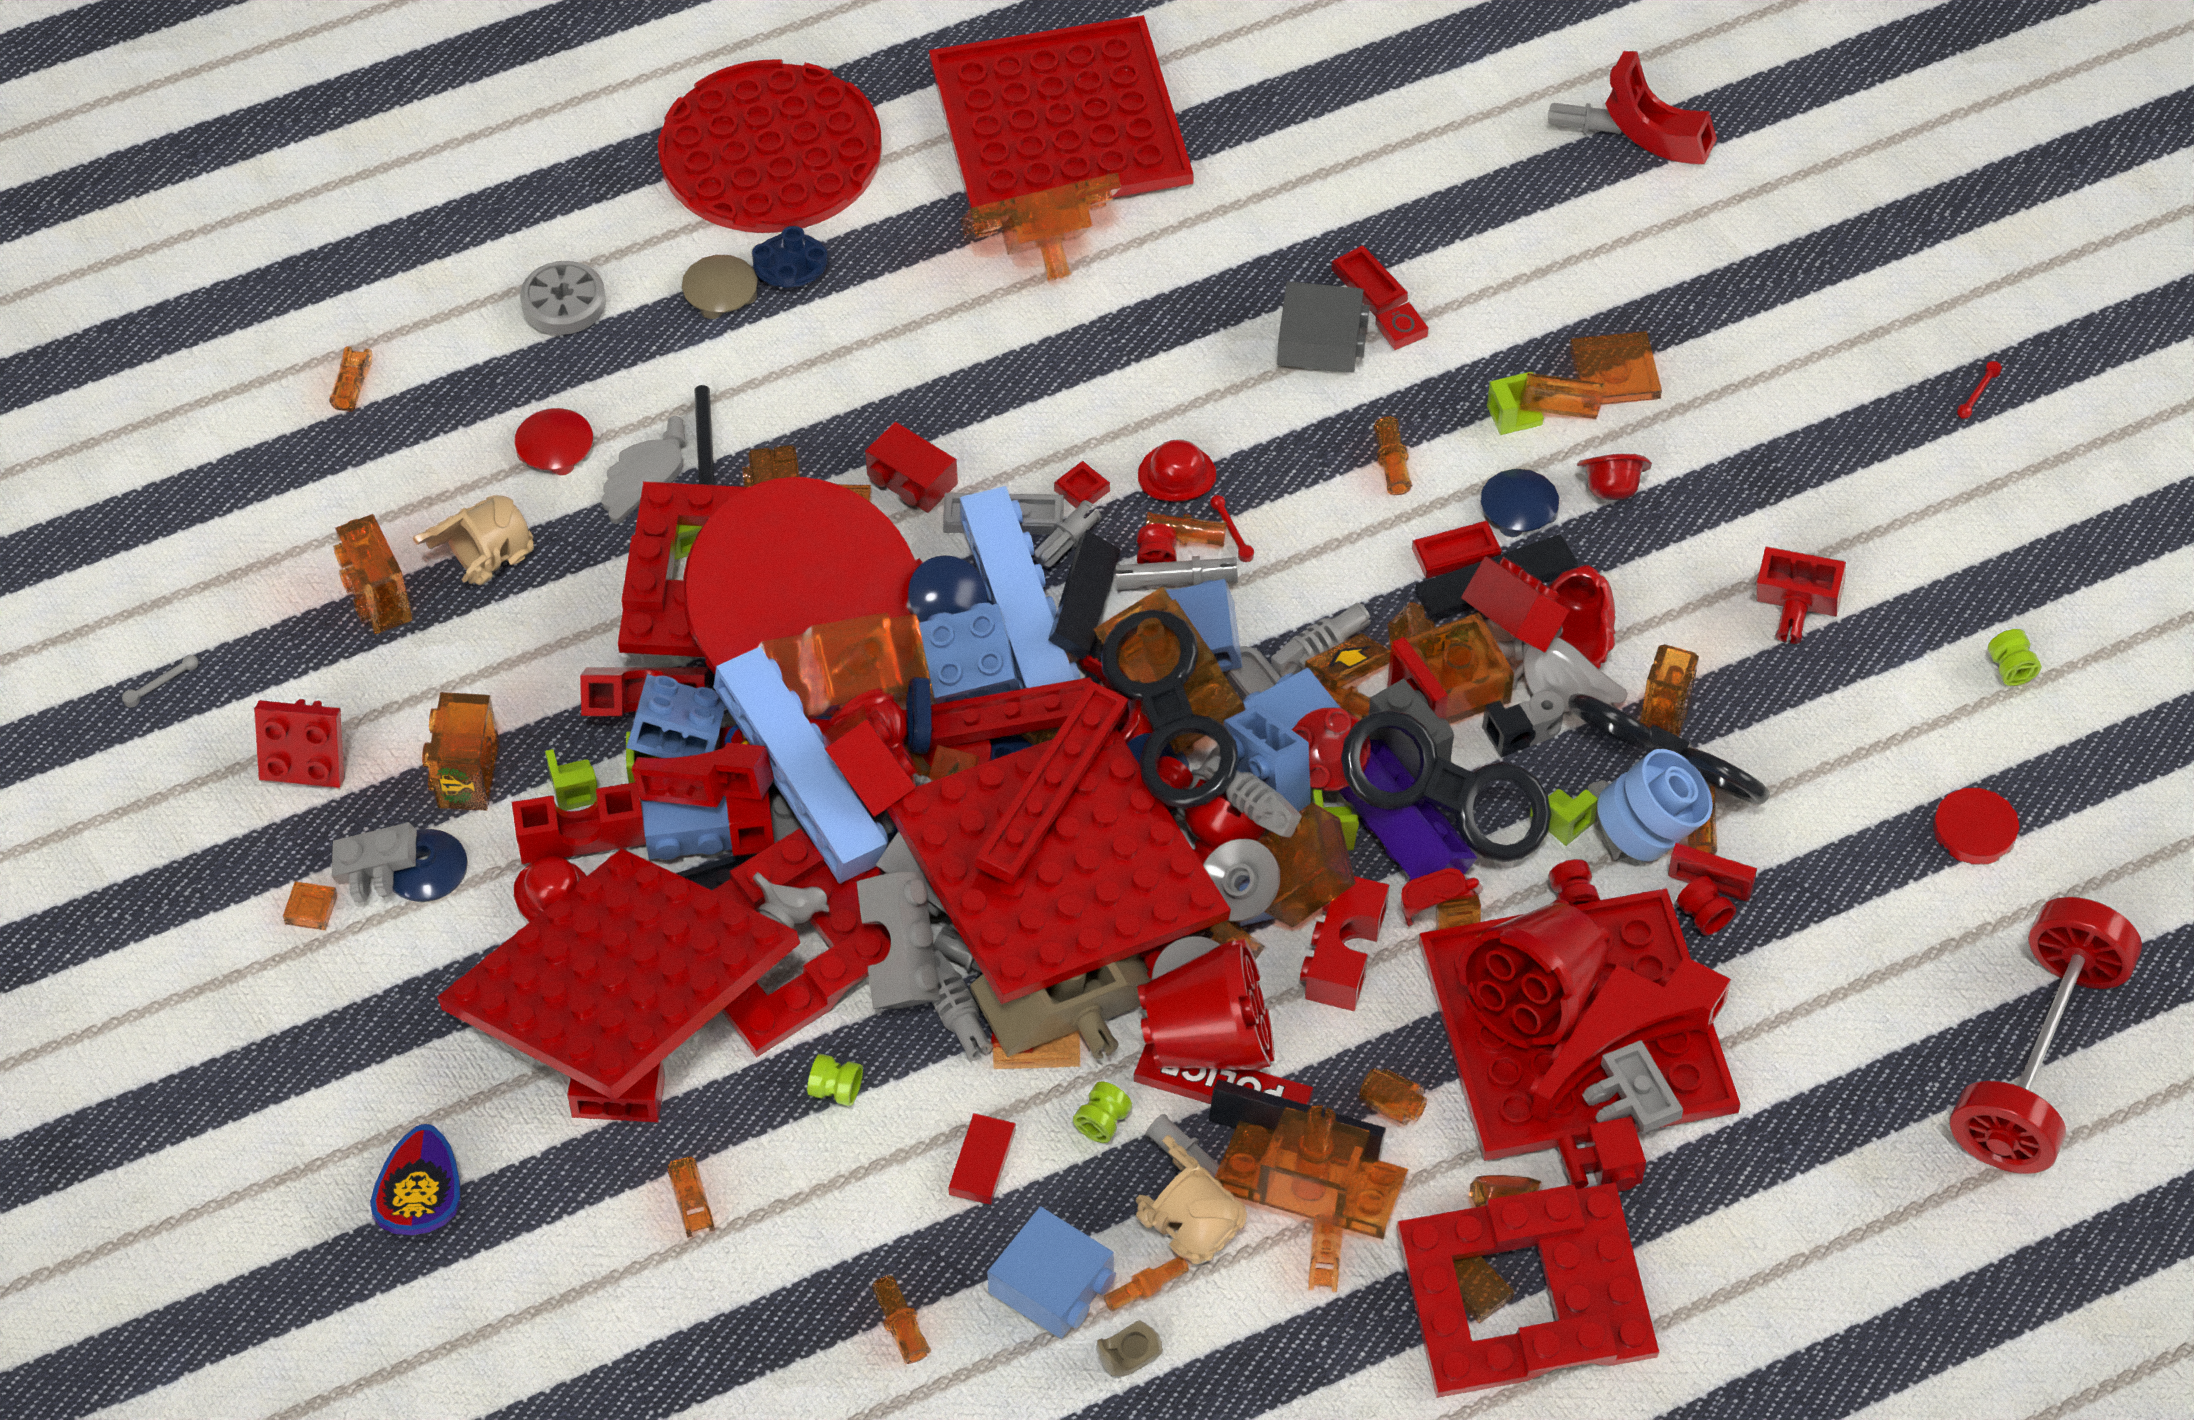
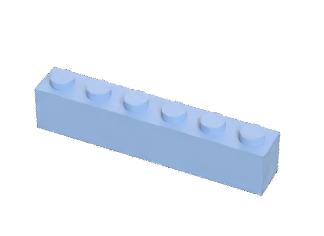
M1006 486L960 497V520L978 572L984 581L987 598L995 604L999 603L1003 613L1020 689L1080 679L1076 662L1069 663L1066 655L1068 652L1048 640L1057 610L1052 596L1045 597L1043 587H1046L1044 572L1040 563L1035 565L1033 563L1031 555H1034V546L1030 533L1028 531L1022 532L1020 523H1023V517L1018 500L1011 501Z
M758 647L716 666L714 689L749 744L766 746L774 775V783L817 850L824 857V861L838 883L840 884L876 867L875 864L886 850L888 844L886 831L881 823L872 820L867 812V806L856 791L852 789L843 773L824 749L821 730L815 723H809L803 713V705L799 696L793 690L789 692L782 681V673L777 662L772 658L768 659L762 648Z

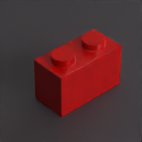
M896 421L865 450L867 476L876 485L885 486L898 494L908 505H915L927 513L944 498L945 493H949L958 484L957 459Z

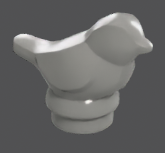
M758 872L753 876V880L762 889L765 898V904L758 908L759 913L794 929V924L806 922L814 913L820 911L829 912L830 910L827 905V895L819 887L797 888L772 884Z

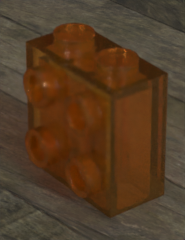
M374 514L360 519H353L346 524L335 527L339 544L334 545L333 550L342 569L339 570V575L346 592H353L355 596L353 604L360 621L368 620L374 634L412 621L402 571Z
M1313 802L1299 811L1302 817L1291 837L1280 836L1271 831L1257 841L1273 853L1280 868V885L1277 895L1264 912L1292 928L1356 884L1340 818Z

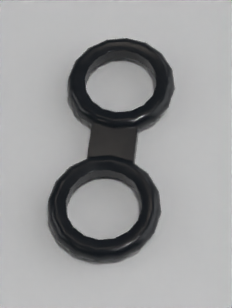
M1150 609L1133 613L1121 620L1105 638L1101 652L1103 675L1112 689L1128 699L1144 701L1154 731L1144 743L1139 762L1142 781L1151 795L1168 806L1185 809L1203 806L1221 796L1234 780L1239 763L1237 743L1227 727L1211 717L1196 715L1192 710L1184 685L1194 673L1199 656L1195 634L1187 622L1168 611ZM1150 628L1164 629L1175 635L1180 642L1181 653L1178 664L1170 674L1159 681L1149 683L1135 682L1123 675L1118 659L1121 648L1129 637L1140 630ZM1189 733L1203 734L1216 741L1220 748L1221 760L1218 770L1208 782L1200 787L1184 790L1173 788L1162 781L1157 764L1160 754L1168 742L1180 735Z
M1575 693L1569 698V709L1600 731L1640 749H1667L1674 751L1694 765L1707 783L1739 799L1754 804H1764L1768 800L1770 792L1759 780L1721 758L1693 748L1689 741L1654 724L1649 728L1622 710L1594 697Z
M1394 710L1370 713L1356 722L1344 739L1341 755L1344 778L1354 794L1370 806L1386 810L1408 808L1419 800L1424 799L1455 814L1458 832L1469 848L1483 858L1502 863L1522 860L1538 849L1548 833L1552 813L1548 794L1538 778L1521 766L1504 762L1484 765L1471 772L1438 757L1436 742L1425 725L1409 714ZM1388 727L1401 730L1413 740L1418 748L1421 761L1419 774L1413 784L1404 791L1391 793L1379 790L1367 780L1362 772L1359 759L1361 746L1367 736L1376 729ZM1504 780L1514 783L1525 792L1531 802L1533 812L1531 827L1524 838L1515 844L1503 845L1494 843L1482 835L1475 824L1473 815L1475 797L1481 787L1490 781Z

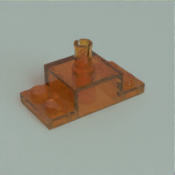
M1118 173L970 208L960 220L963 233L965 235L974 232L976 238L995 234L998 232L997 229L1001 228L1008 255L1036 248L1041 249L1048 281L1056 280L1058 277L1060 279L1071 275V271H1069L1062 242L1080 238L1093 226L1089 211L1107 206L1106 202L1113 200L1112 196L1121 188Z
M1163 586L1093 629L1101 644L1104 645L1105 638L1115 625L1133 613L1155 609L1175 614L1187 622L1197 639L1198 660L1194 673L1184 685L1194 714L1211 717L1224 725V720L1246 710L1242 700L1222 673L1217 659L1176 599L1172 600ZM1145 619L1139 624L1137 633L1129 637L1121 648L1118 659L1120 670L1124 676L1135 682L1149 683L1159 681L1170 674L1178 664L1181 653L1180 642L1175 635L1165 630L1159 619ZM1141 701L1142 705L1146 709L1144 701ZM1197 733L1184 734L1168 743L1175 754L1206 735Z
M886 612L810 626L801 635L763 641L758 645V647L762 648L768 659L772 658L777 662L782 673V681L789 692L793 690L799 696L803 705V713L807 719L833 715L855 696L876 688H882L885 692L891 693L894 696L895 703L906 701L907 688L912 677L928 678L930 682V696L934 694L917 614L889 618V614Z
M1323 1105L1313 1106L1307 1113L1285 1107L1276 1130L1239 1120L1214 1179H1217L1222 1184L1225 1190H1229L1235 1197L1384 1240L1405 1186L1408 1168L1366 1157L1370 1137L1369 1130L1335 1121L1336 1115L1329 1107L1326 1109L1325 1118L1321 1117Z

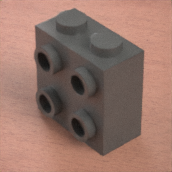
M1287 281L1278 338L1277 365L1354 373L1356 357L1364 358L1366 334H1359L1360 328H1368L1370 305H1363L1364 289Z
M1402 679L1370 697L1369 714L1394 710L1411 715L1425 725L1436 742L1438 757L1451 762L1454 732L1444 718L1439 719L1431 710L1425 696L1419 690L1414 691L1406 680ZM1388 727L1376 729L1369 734L1370 739L1383 740L1414 779L1417 778L1421 761L1418 748L1409 736L1401 730Z

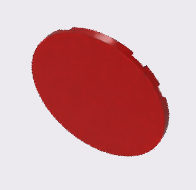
M782 59L757 60L732 65L697 81L694 84V89L683 98L678 97L664 117L665 122L658 137L660 169L673 195L691 212L711 223L733 230L753 233H778L789 226L806 228L825 221L845 210L864 193L872 182L879 167L882 154L879 119L872 104L863 92L851 82L846 83L833 76V71L806 62L803 66L784 64Z
M807 477L772 479L750 486L732 496L712 514L698 532L686 560L683 581H685L684 612L692 639H695L706 659L705 663L714 674L716 673V666L761 647L768 659L772 658L777 662L782 673V681L789 692L793 690L799 696L805 716L833 717L836 711L841 710L855 696L876 688H882L885 691L901 675L909 663L921 634L920 622L907 609L909 582L918 567L900 531L880 509L861 495L843 486L821 479Z

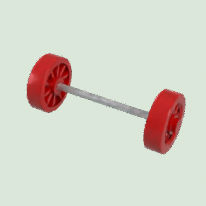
M2061 897L2046 902L2038 911L2030 930L2028 943L2033 955L2048 971L2061 978L2062 982L2018 1086L2001 1081L1972 1083L1966 1086L1960 1093L1950 1117V1129L1958 1143L1975 1158L2004 1171L2031 1174L2049 1169L2055 1163L2066 1137V1126L2062 1117L2051 1104L2039 1095L2031 1092V1088L2074 985L2094 989L2120 986L2132 976L2142 951L2141 937L2129 920L2116 910L2086 898Z

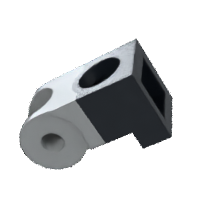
M1546 690L1535 693L1530 701H1525L1506 709L1499 700L1485 705L1482 729L1502 758L1558 735L1562 726L1565 703L1559 694Z

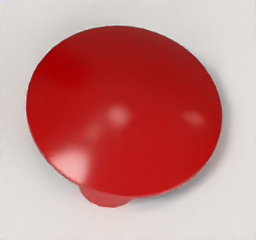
M563 408L545 409L532 414L521 423L515 434V448L520 461L537 469L551 470L554 474L560 476L571 473L574 465L588 454L593 444V431L589 422L577 412Z
M1320 708L1302 717L1294 728L1291 729L1309 742L1310 787L1317 790L1336 791L1349 786L1344 778L1341 755L1344 739L1359 719L1342 708ZM1369 735L1361 746L1359 757L1363 773L1367 768L1371 754Z

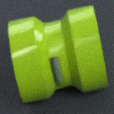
M2021 629L2006 630L1998 634L1989 642L1987 648L1993 661L2000 664L1998 671L2004 683L2008 686L2022 685L2031 681L2039 674L2042 668L2036 653L2029 651L2031 644L2025 631Z
M818 1054L809 1075L808 1095L820 1099L834 1095L838 1104L851 1107L856 1100L861 1086L863 1066L850 1061L841 1066L832 1056Z
M1101 1081L1097 1082L1088 1094L1089 1102L1079 1107L1073 1116V1123L1089 1139L1099 1143H1108L1117 1131V1120H1123L1132 1109V1102L1120 1088L1111 1083Z

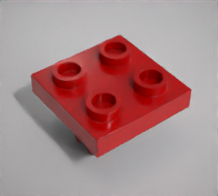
M304 699L297 700L295 704L259 700L254 708L259 780L340 788L344 781L341 708L324 707L321 701H314L312 705H306Z

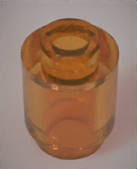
M1376 1067L1372 1068L1364 1079L1359 1092V1098L1366 1102L1368 1108L1403 1126L1407 1125L1411 1120L1415 1122L1419 1120L1428 1100L1423 1096L1424 1087L1388 1068L1383 1070Z

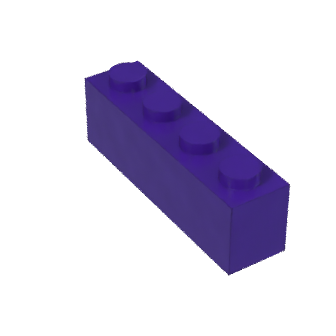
M1370 739L1371 754L1367 768L1364 771L1367 780L1379 790L1391 793L1404 791L1410 787L1415 779L1383 740ZM1350 786L1339 790L1340 795L1346 801L1352 803L1362 816L1363 824L1370 831L1374 832L1385 845V851L1388 856L1398 862L1408 874L1409 881L1446 868H1455L1465 874L1477 860L1476 855L1435 804L1421 799L1408 808L1386 810L1370 806L1355 795Z

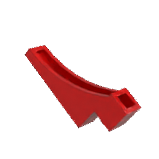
M1686 956L1683 957L1676 970L1668 968L1660 985L1617 964L1609 978L1602 976L1598 981L1592 994L1594 1001L1589 1009L1583 1007L1571 1028L1573 1033L1568 1041L1561 1039L1556 1045L1550 1062L1553 1064L1548 1072L1540 1071L1534 1079L1529 1091V1095L1533 1096L1531 1115L1547 1122L1561 1102L1583 1080L1602 1067V1056L1640 1040H1642L1643 1044H1647L1657 1039L1687 1031L1700 1030L1707 1033L1727 1001L1731 979Z

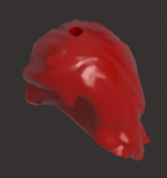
M1585 564L1562 572L1548 587L1560 593L1561 595L1557 601L1570 609L1561 625L1563 633L1558 638L1574 646L1592 664L1600 669L1601 663L1606 662L1608 653L1615 645V602L1611 586L1606 578L1600 575L1595 568Z

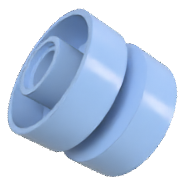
M1667 749L1651 751L1633 765L1628 772L1619 776L1602 790L1597 805L1601 824L1612 842L1627 855L1641 861L1657 860L1672 849L1675 843H1679L1681 839L1686 838L1701 827L1710 818L1713 806L1709 787L1698 769L1682 755Z

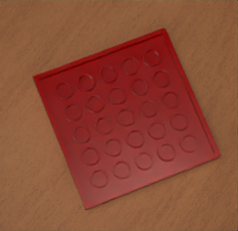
M1144 15L929 50L930 65L973 221L1194 184V173Z
M1114 727L1013 885L975 867L976 856L1053 739L917 786L914 790L886 808L1001 1004L1229 920L1230 907L1165 804L1152 796L1141 777L1140 765L1116 727Z
M621 848L588 876L580 880L570 894L549 905L526 926L519 929L516 934L495 951L488 954L464 976L456 980L449 988L437 996V999L443 1011L597 1092L616 1100L800 944V940L795 929Z
M1667 888L1571 905L1585 913L1592 921L1601 923L1608 931L1609 940L1606 943L1607 962L1598 981L1602 976L1609 978L1617 964L1660 985L1668 968L1676 970L1684 956L1691 959ZM1521 915L1419 934L1421 952L1484 1161L1559 1147L1557 1140L1565 1135H1573L1576 1144L1586 1142L1589 1124L1598 1123L1595 1116L1599 1110L1622 1100L1617 1092L1609 1100L1593 1106H1589L1582 1094H1584L1586 1088L1609 1078L1603 1067H1601L1583 1080L1561 1102L1547 1122L1531 1115L1533 1096L1529 1095L1531 1085L1540 1071L1548 1072L1553 1064L1550 1062V1059L1558 1042L1554 1045L1532 1044L1528 1049L1521 1048L1495 1035L1475 1015L1480 1009L1474 1002L1468 987L1460 985L1459 961L1465 947L1483 931ZM1597 983L1595 984L1589 998L1587 999L1584 1005V1008L1589 1009V1007L1594 1001L1592 999V994ZM1714 1024L1711 1025L1707 1033L1700 1030L1687 1031L1644 1044L1683 1108L1681 1119L1659 1128L1739 1113L1741 1103ZM1570 1030L1561 1039L1568 1041L1573 1031ZM1633 1119L1636 1131L1640 1132L1639 1127Z

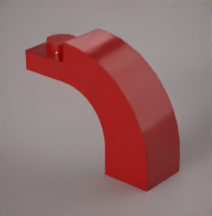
M1623 51L1616 66H1613L1611 69L1610 85L1613 89L1605 103L1613 121L1633 142L1657 156L1681 163L1705 164L1717 140L1710 112L1683 110L1670 106L1660 100L1651 91L1646 82L1638 52Z

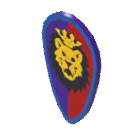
M418 1125L403 1136L392 1149L376 1180L370 1200L372 1218L381 1228L389 1232L402 1235L428 1233L444 1226L457 1213L460 1205V1180L456 1160L445 1136L433 1125Z

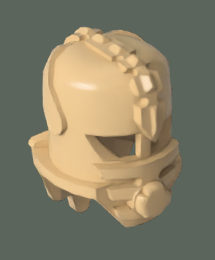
M501 495L487 497L486 500L480 501L475 506L467 509L463 508L458 514L449 516L446 520L438 523V525L413 536L416 545L426 542L429 549L448 542L459 562L467 570L462 581L464 583L468 581L469 584L476 583L477 585L488 582L493 577L492 573L500 569L502 562L508 560L510 565L517 564L525 559V556L532 552L534 548L533 536L522 513L513 504L512 499Z
M1167 1135L1162 1142L1168 1147V1153L1173 1157L1172 1162L1182 1172L1170 1182L1155 1201L1149 1196L1139 1195L1136 1198V1203L1138 1204L1136 1217L1146 1228L1154 1226L1161 1234H1170L1174 1239L1169 1245L1180 1257L1187 1258L1192 1264L1210 1261L1213 1259L1214 1254L1221 1251L1227 1242L1236 1235V1232L1243 1228L1247 1217L1246 1208L1241 1200H1236L1234 1195L1229 1190H1225L1222 1184L1217 1179H1214L1205 1168H1202L1194 1157H1190L1182 1146H1179L1170 1135Z

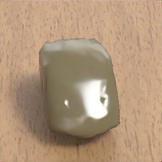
M1140 1320L1112 1337L1097 1340L1096 1346L1099 1360L1111 1376L1117 1377L1134 1373L1163 1353L1159 1334Z

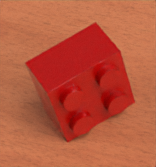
M863 704L823 732V740L826 752L875 817L916 788L914 774L917 773V770L914 766L916 764L904 745L900 743L895 747L890 739L893 738L889 732L891 728L877 709L870 713L865 704Z

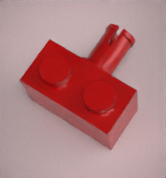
M1765 546L1757 579V601L1783 606L1778 630L1775 634L1778 640L1786 643L1789 628L1792 627L1790 644L1800 643L1808 611L1837 617L1846 578L1845 561Z
M661 1061L616 1100L570 1077L567 1097L572 1118L659 1123L665 1082L663 1062Z

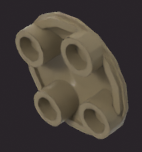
M716 254L702 258L688 268L683 275L682 291L685 299L695 308L700 309L701 314L705 318L716 319L725 312L737 310L743 305L753 303L757 299L758 279L753 267L745 260L732 255Z

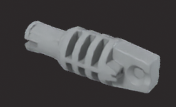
M1355 603L1333 619L1324 618L1319 620L1307 630L1302 631L1298 636L1293 637L1281 650L1271 657L1273 668L1281 678L1289 673L1295 675L1306 668L1313 669L1317 664L1322 663L1326 658H1330L1334 653H1337L1338 650H1342L1345 640L1371 624L1368 611L1362 604Z
M1221 756L1213 757L1207 764L1215 770V773L1218 770ZM1205 769L1203 776L1209 781L1215 773L1210 769ZM1236 770L1234 780L1225 790L1231 805L1242 813L1244 811L1245 815L1256 824L1284 837H1291L1295 832L1302 815L1283 795L1275 791L1253 773H1241Z
M940 950L934 951V957L939 978L940 1000L933 1001L932 1004L945 1028L956 1033L966 1052L967 1058L970 1061L978 1060L982 1057L976 1045H979L985 1056L993 1049L992 1043L988 1040L978 1021L979 1008L961 974L953 968Z

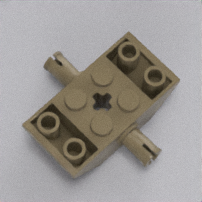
M1138 953L1004 1004L1000 1003L984 974L970 985V991L1007 1057L1080 1030L1092 1051L1093 1057L1101 1059L1103 1058L1102 1048L1106 1056H1109L1119 1046L1118 1041L1113 1037L1104 1020L1140 1007L1137 986L1147 983L1152 979L1147 976V971L1149 970Z

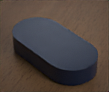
M912 677L907 688L906 719L909 732L907 745L911 754L926 755L930 746L931 699L928 678Z

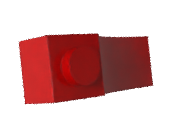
M728 742L722 749L691 756L673 758L637 757L631 768L640 800L718 807L723 796L762 800L774 779L766 746Z

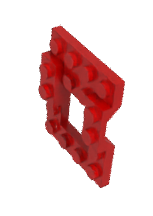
M643 481L635 535L631 536L621 599L623 612L618 637L619 653L704 657L695 639H692L684 612L685 581L671 580L679 525L703 526L723 503L748 487Z
M801 828L731 870L730 880L712 890L758 913V908L765 904V898L762 889L753 880V876L757 872L772 884L797 888L819 887L827 895L829 912H816L809 921L829 945L830 949L803 965V973L768 996L757 981H755L721 1010L756 1058L829 1012L849 988L869 976L868 966L885 960L891 947L890 933L884 924H862L857 881L883 875L876 866L839 884L824 861V857L817 850L808 834L804 833Z
M1616 1182L1576 1189L1575 1184L1488 1199L1485 1206L1397 1222V1233L1436 1398L1527 1382L1555 1369L1588 1363L1614 1366L1658 1357L1659 1348ZM1537 1246L1556 1321L1520 1327L1515 1334L1472 1341L1453 1261Z

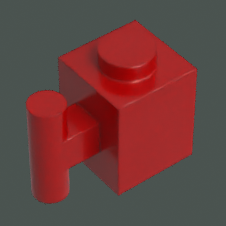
M1632 1116L1589 1124L1585 1148H1577L1573 1135H1565L1557 1140L1570 1184H1575L1576 1189L1585 1188L1589 1184L1585 1173L1588 1171H1593L1597 1186L1616 1182L1618 1191H1626L1637 1184H1642L1646 1159Z

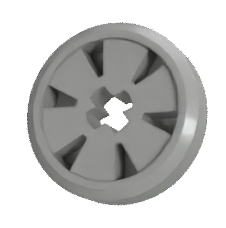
M556 261L537 268L528 275L520 290L521 306L526 320L533 327L549 334H572L590 327L600 318L606 305L604 284L599 274L591 267L574 261Z

